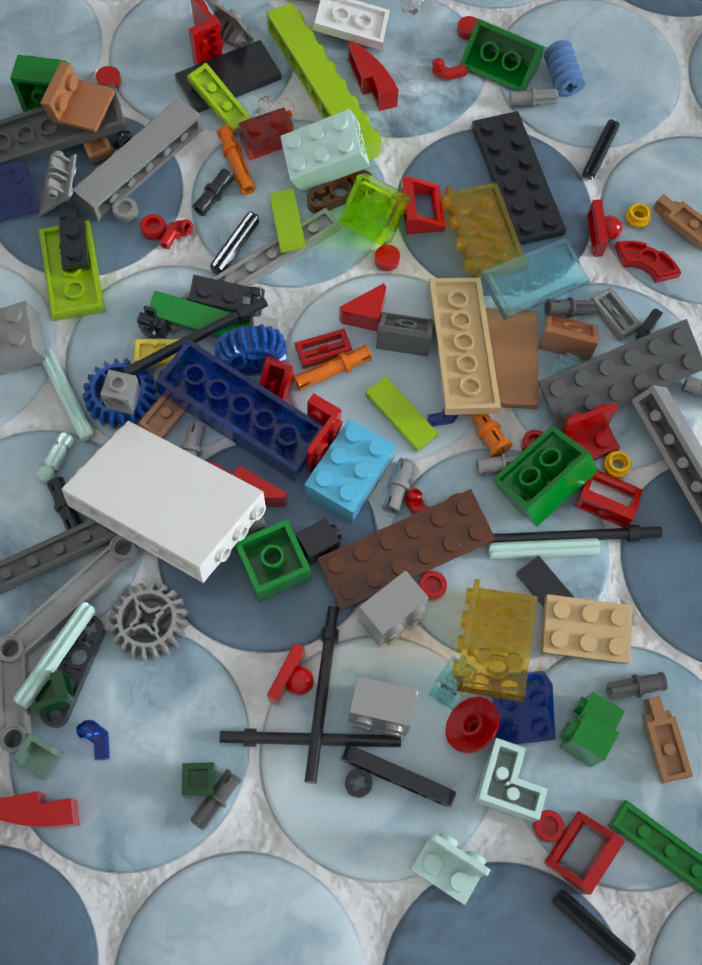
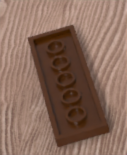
M469 489L317 558L340 611H343L371 598L404 571H407L412 578H415L487 545L496 539L472 490Z

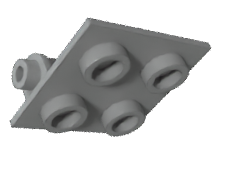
M205 0L214 12L212 16L215 15L221 24V30H219L220 37H223L225 41H228L236 48L245 46L246 38L254 40L248 32L250 29L248 25L241 21L242 17L231 8L227 11L219 0Z
M54 151L50 155L48 173L45 174L39 216L54 210L58 205L71 198L73 194V177L77 169L75 166L76 154L67 158L63 152Z

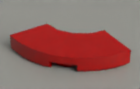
M629 240L615 243L614 248L622 267L641 269L649 274L655 283L679 278L682 273L678 265L668 254L662 250L659 252L647 246V243Z

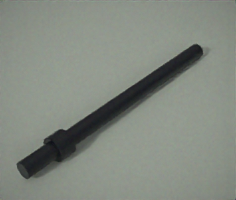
M262 297L248 305L242 304L234 308L233 313L122 369L123 373L135 375L237 322L243 323L250 319L252 314L268 307L267 301Z
M627 525L626 528L496 533L493 534L496 539L493 543L597 538L599 540L626 539L627 542L640 541L641 538H661L662 528L661 526L640 527L639 525Z
M336 606L328 607L326 625L322 628L321 632L323 647L304 782L308 784L317 783L334 645L338 643L339 630L337 629L339 608Z
M245 728L244 731H220V743H243L244 747H256V744L309 745L311 733L258 732L257 728ZM323 733L321 746L352 745L401 748V737L375 734Z

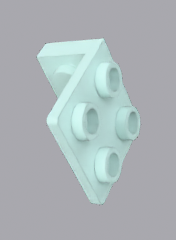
M444 832L439 835L434 833L428 837L410 870L465 905L480 877L488 876L491 870L484 866L486 860L471 850L463 852L458 849L457 845L459 842Z

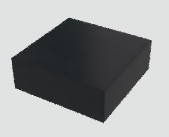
M657 308L651 311L635 336L636 339L646 336L653 331L663 314L662 311Z

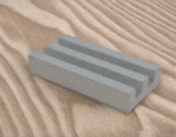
M612 287L590 298V300L596 302V313L618 341L623 340L625 336H630L634 331L637 332L642 326ZM606 296H607V297L609 298V300L614 304L615 307H613V306L608 302V300L605 298ZM620 313H621L622 316L626 319V321L630 324V326H628V325L625 323V321L621 318Z

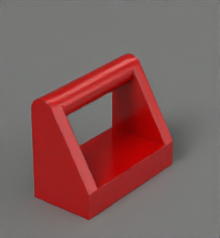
M402 177L400 195L406 234L445 231L446 226L440 186L415 177ZM431 195L434 219L417 215L415 196Z
M598 470L597 473L583 484L574 507L626 528L634 519L642 489ZM592 480L631 496L632 499L629 506L589 490Z
M577 811L563 832V835L545 859L544 864L582 894L591 895L625 841L614 832ZM583 825H585L601 837L603 842L581 876L577 877L558 863Z

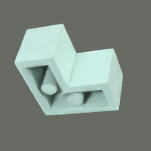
M496 738L491 742L474 802L530 822L540 820L548 789L518 779L526 748Z

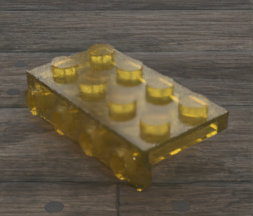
M497 182L454 191L451 185L446 186L445 194L441 197L444 211L449 213V226L451 231L456 233V246L458 252L463 253V264L466 274H470L471 278L481 277V281L526 271L528 264Z
M474 579L473 588L468 587L465 604L470 605L469 611H463L461 628L465 629V635L458 636L456 653H461L460 661L454 660L452 678L457 679V691L524 702L538 596L480 588V579Z

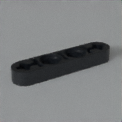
M93 616L86 625L91 627L95 623L94 626L98 629L97 633H91L87 640L92 644V647L89 648L83 643H78L79 639L85 642L88 634L83 630L58 667V670L62 669L69 677L75 680V687L72 690L75 703L105 636V626L96 616ZM80 649L87 652L86 661L83 664L74 665L71 660L73 653ZM75 704L58 709L62 712L60 718L55 717L51 721L52 717L46 713L40 715V719L51 728H60L68 722Z
M346 745L341 757L342 761L356 768L364 769L376 777L448 808L452 807L457 794L454 790L352 745Z

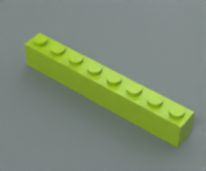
M291 2L266 12L269 33L323 119L350 109L360 124L368 161L378 157L380 145L382 144L379 132L377 130L374 131L371 127L368 115L365 112L362 113L357 98L350 94L346 81L337 74L334 62L332 60L329 61L323 45L318 44L314 32L311 27H307L301 11H297Z

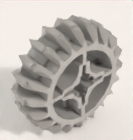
M151 582L149 588L146 589L143 583H139V591L134 592L131 587H128L129 597L125 598L123 595H119L118 599L122 603L121 606L117 604L112 605V610L117 615L109 616V621L115 624L109 628V632L116 635L113 638L115 645L122 644L120 651L123 654L130 651V657L136 659L141 652V659L146 662L149 659V654L152 653L154 660L157 661L160 659V651L163 650L166 656L171 654L168 649L170 645L174 648H179L180 644L176 637H186V633L180 628L189 626V622L182 619L188 615V611L181 608L184 605V601L182 598L176 599L177 593L175 590L167 593L168 588L164 584L157 590L155 582ZM157 601L165 604V606L161 607L159 605L155 608H148L143 603ZM136 608L137 616L134 621L129 623L130 627L126 628L127 619L132 610ZM143 612L153 620L154 623L152 625L155 628V632L145 623L144 620L146 618ZM172 614L171 625L165 635H162L161 626L168 620L167 617ZM146 634L151 635L155 641L141 643L131 638L136 635L140 637Z

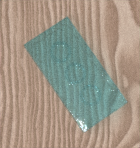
M567 238L497 265L480 274L503 320L545 303L546 299H555L590 282Z

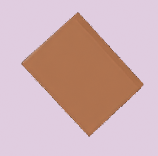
M558 315L546 316L538 349L587 361L591 359L599 342L598 325Z

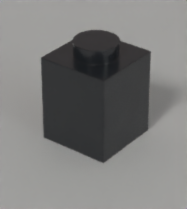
M326 518L296 533V539L309 565L318 562L317 558L340 548L339 540L342 539L336 525H330Z

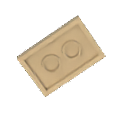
M545 595L540 653L629 664L633 605Z

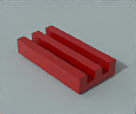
M345 329L294 343L302 369L330 361L338 357V354L341 352L353 351ZM341 338H342V340H343V341H339V342L332 343V344H329V345H328V344H324V343L331 342V341H334V340H338V339H341ZM320 344H324V345L319 346L318 348H315V349H312V350H308V351L303 352V349H307V348L314 347V346H317V345H320Z

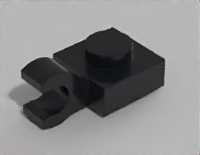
M144 305V313L140 312L137 318L141 332L153 339L157 337L166 339L170 330L166 320L157 316L155 308Z

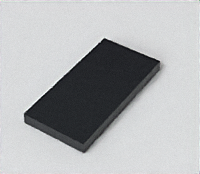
M261 40L175 73L177 83L191 107L198 113L210 107L187 81V75L204 63L209 65L235 98L282 79L280 70Z

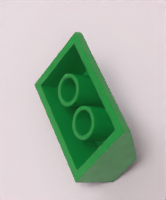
M477 19L460 65L464 64L467 70L515 91H523L527 89L537 72L547 47L495 24Z
M552 425L496 475L492 481L513 506L537 527L597 473L598 470L590 452Z

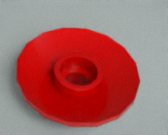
M472 697L459 703L452 710L446 722L445 734L448 743L456 751L464 754L476 753L485 748L494 739L499 728L500 716L497 707L489 699L483 697Z

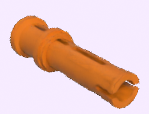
M469 414L478 427V437L484 439L489 447L491 457L500 456V453L505 454L511 449L513 444L501 432L499 422L492 420L489 414Z

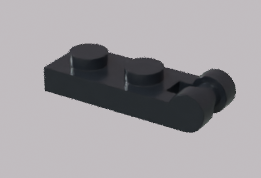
M193 274L188 300L234 312V308L243 304V296L250 297V303L264 297L265 290L260 287H248ZM262 310L252 314L251 316H261Z

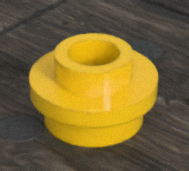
M636 203L627 209L625 219L629 225L635 228L645 227L651 219L650 209L645 204Z
M622 451L611 452L604 460L605 471L615 478L625 477L632 468L630 457ZM613 463H619L621 465V469L614 467Z

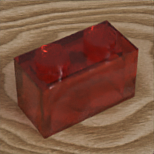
M284 107L238 123L240 143L249 161L283 149L280 136L294 131V125Z

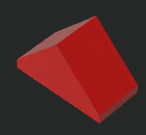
M383 283L340 306L339 321L341 324L378 332V325L386 298V285Z
M268 356L266 357L253 407L279 416L294 383L293 365Z

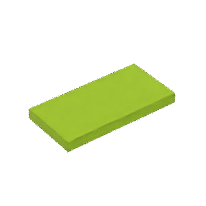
M89 220L85 221L87 224L90 268L63 271L59 226L38 229L53 321L105 312Z

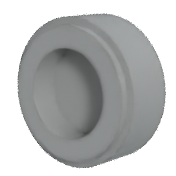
M129 197L119 198L112 205L113 215L120 223H131L138 217L137 204Z

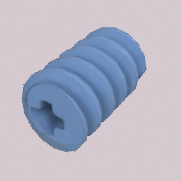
M558 40L552 43L544 53V60L553 87L558 90V95L563 97L575 95L585 86L582 73L579 71L580 67L577 63V58L574 56L575 52L572 48V43L568 40Z

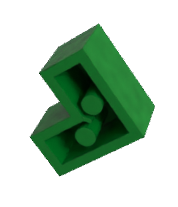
M594 692L586 698L580 697L573 709V712L577 714L570 723H566L559 735V738L563 740L559 748L589 767L606 759L619 734L615 730L625 712Z

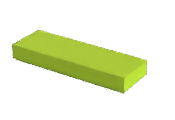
M204 63L187 75V81L221 122L232 128L233 134L252 122V117L207 63Z
M294 188L269 193L281 253L306 248Z
M384 377L365 392V396L417 453L438 437L437 431L387 377Z

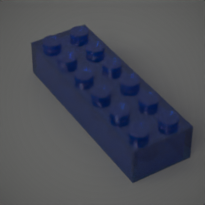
M190 339L185 342L156 379L157 391L160 395L292 481H295L305 467L306 451L323 428L322 424Z

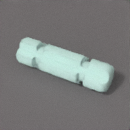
M65 432L59 433L55 440L57 444H53L43 462L45 464L44 467L41 466L36 474L40 481L47 483L54 478V471H58L68 453L66 450L70 449L74 443V439L70 434Z

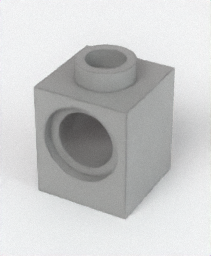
M109 370L100 395L107 409L133 415L141 388L135 375Z

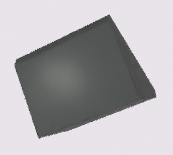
M382 312L378 325L376 349L428 357L433 319Z

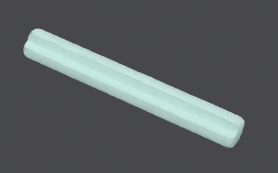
M47 349L46 360L42 363L80 440L87 441L94 437L93 430L53 350Z
M597 538L490 543L488 546L490 559L532 558L538 555L540 557L597 555L600 552V542Z
M86 602L80 603L14 696L13 700L18 705L26 709L30 707L50 678L49 673L55 671L95 614L96 610L92 605Z

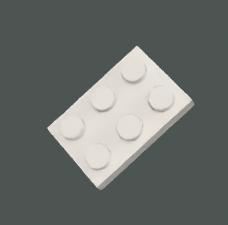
M320 0L313 30L381 50L390 10L357 0Z

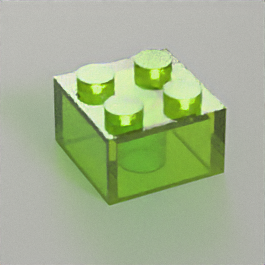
M370 174L357 175L338 223L381 246L389 244L393 240L412 196Z

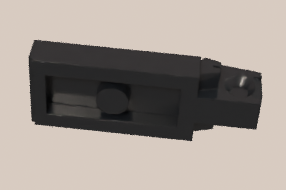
M75 201L65 202L66 216L60 217L59 222L63 271L90 268L87 224L84 216L78 215Z

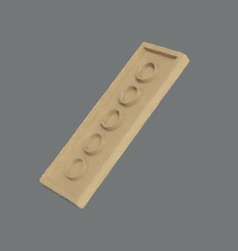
M481 277L430 278L428 286L445 415L499 414L501 404Z

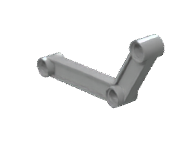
M120 535L115 536L111 540L110 545L12 632L0 638V747L2 750L15 755L29 733H32L31 705L26 709L13 700L29 676V656L68 622L81 602L89 603L125 569L134 565L139 560L140 551L136 544ZM131 546L128 554H118L122 547ZM13 645H18L17 653L12 657H7L8 649ZM17 733H21L22 742L19 746L12 748L10 744L12 737Z

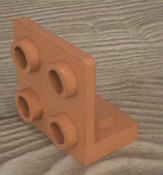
M61 61L40 103L52 122L97 132L115 91L111 87L79 80L71 64Z

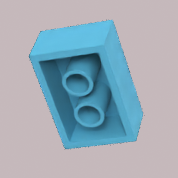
M348 419L304 484L305 496L353 523L394 460L396 445L353 420Z

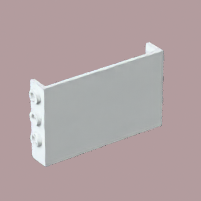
M127 421L121 429H118L113 437L103 447L99 448L95 455L84 466L80 467L77 473L62 488L69 507L202 583L205 582L220 562L227 560L231 549L238 541H242L246 537L250 526L256 520L261 519L266 510L264 493L260 489L130 421Z

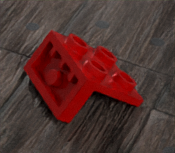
M191 0L194 27L189 28L188 32L194 65H198L222 55V47L224 45L220 37L219 30H221V24L215 15L212 16L204 0Z
M315 393L307 401V423L313 431L318 433L306 451V470L310 473L321 461L325 452L339 434L343 421H341L342 410Z
M602 403L595 406L590 412L584 414L576 412L566 418V422L560 431L590 452L593 461L606 457L609 453L620 450V446L609 427V423L619 407L617 403L610 405Z

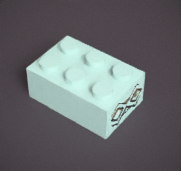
M350 109L280 136L290 180L300 192L370 167L360 124Z

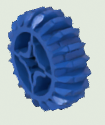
M251 324L248 327L241 326L239 329L232 328L231 332H225L222 334V337L217 338V343L214 344V355L218 369H221L222 373H229L230 376L239 375L241 378L243 376L262 374L267 356L282 362L287 359L286 340L283 334L280 333V330L273 329V326L264 327L263 324L259 326Z
M115 358L114 364L111 365L104 360V368L102 369L95 366L94 371L96 375L88 374L87 379L89 383H84L83 386L85 390L83 400L86 402L85 407L87 411L91 412V417L94 420L99 419L100 424L103 426L109 423L113 429L118 424L122 427L127 421L137 424L136 419H142L145 416L144 412H148L152 408L151 404H155L157 401L155 396L157 388L154 385L153 376L149 375L148 369L135 374L141 386V393L132 415L107 409L103 400H100V394L108 371L113 370L123 373L122 369L131 364L130 360L126 358L123 363H120Z

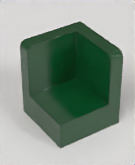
M62 669L49 673L51 680L46 682L35 698L36 703L32 704L35 713L43 715L76 704L69 676Z
M214 762L182 763V796L184 798L214 796L215 773L217 772V766Z

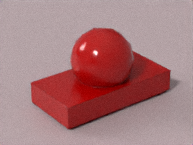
M602 199L591 202L587 213L592 255L594 257H602L608 241L616 239L622 232L620 219L612 215L604 216Z
M297 643L292 646L267 693L269 702L278 706L286 690L293 695L302 696L309 693L313 688L314 676L311 671L299 666L306 654L305 647Z

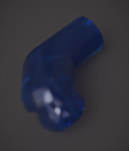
M443 408L442 412L428 414V423L432 427L452 424L459 415H445Z
M84 720L78 724L76 728L78 737L85 738L94 744V760L103 761L110 759L108 731L94 720Z

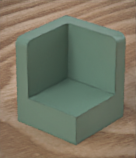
M29 733L12 760L47 780L64 752L38 736Z

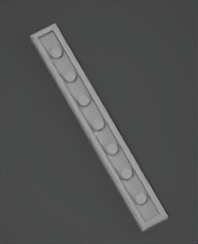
M325 207L301 222L306 248L281 253L277 237L212 279L250 287L341 230V224ZM190 292L180 298L188 300ZM167 323L173 334L183 329Z

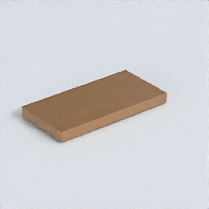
M485 308L501 407L537 409V311Z

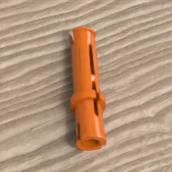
M228 125L221 126L218 129L219 131H217V136L223 147L222 153L230 163L241 194L249 195L256 190V186L243 159L242 147L236 141L232 128Z
M366 344L347 353L341 352L338 354V357L294 375L295 384L298 390L302 391L337 374L351 372L352 368L373 359L372 354Z

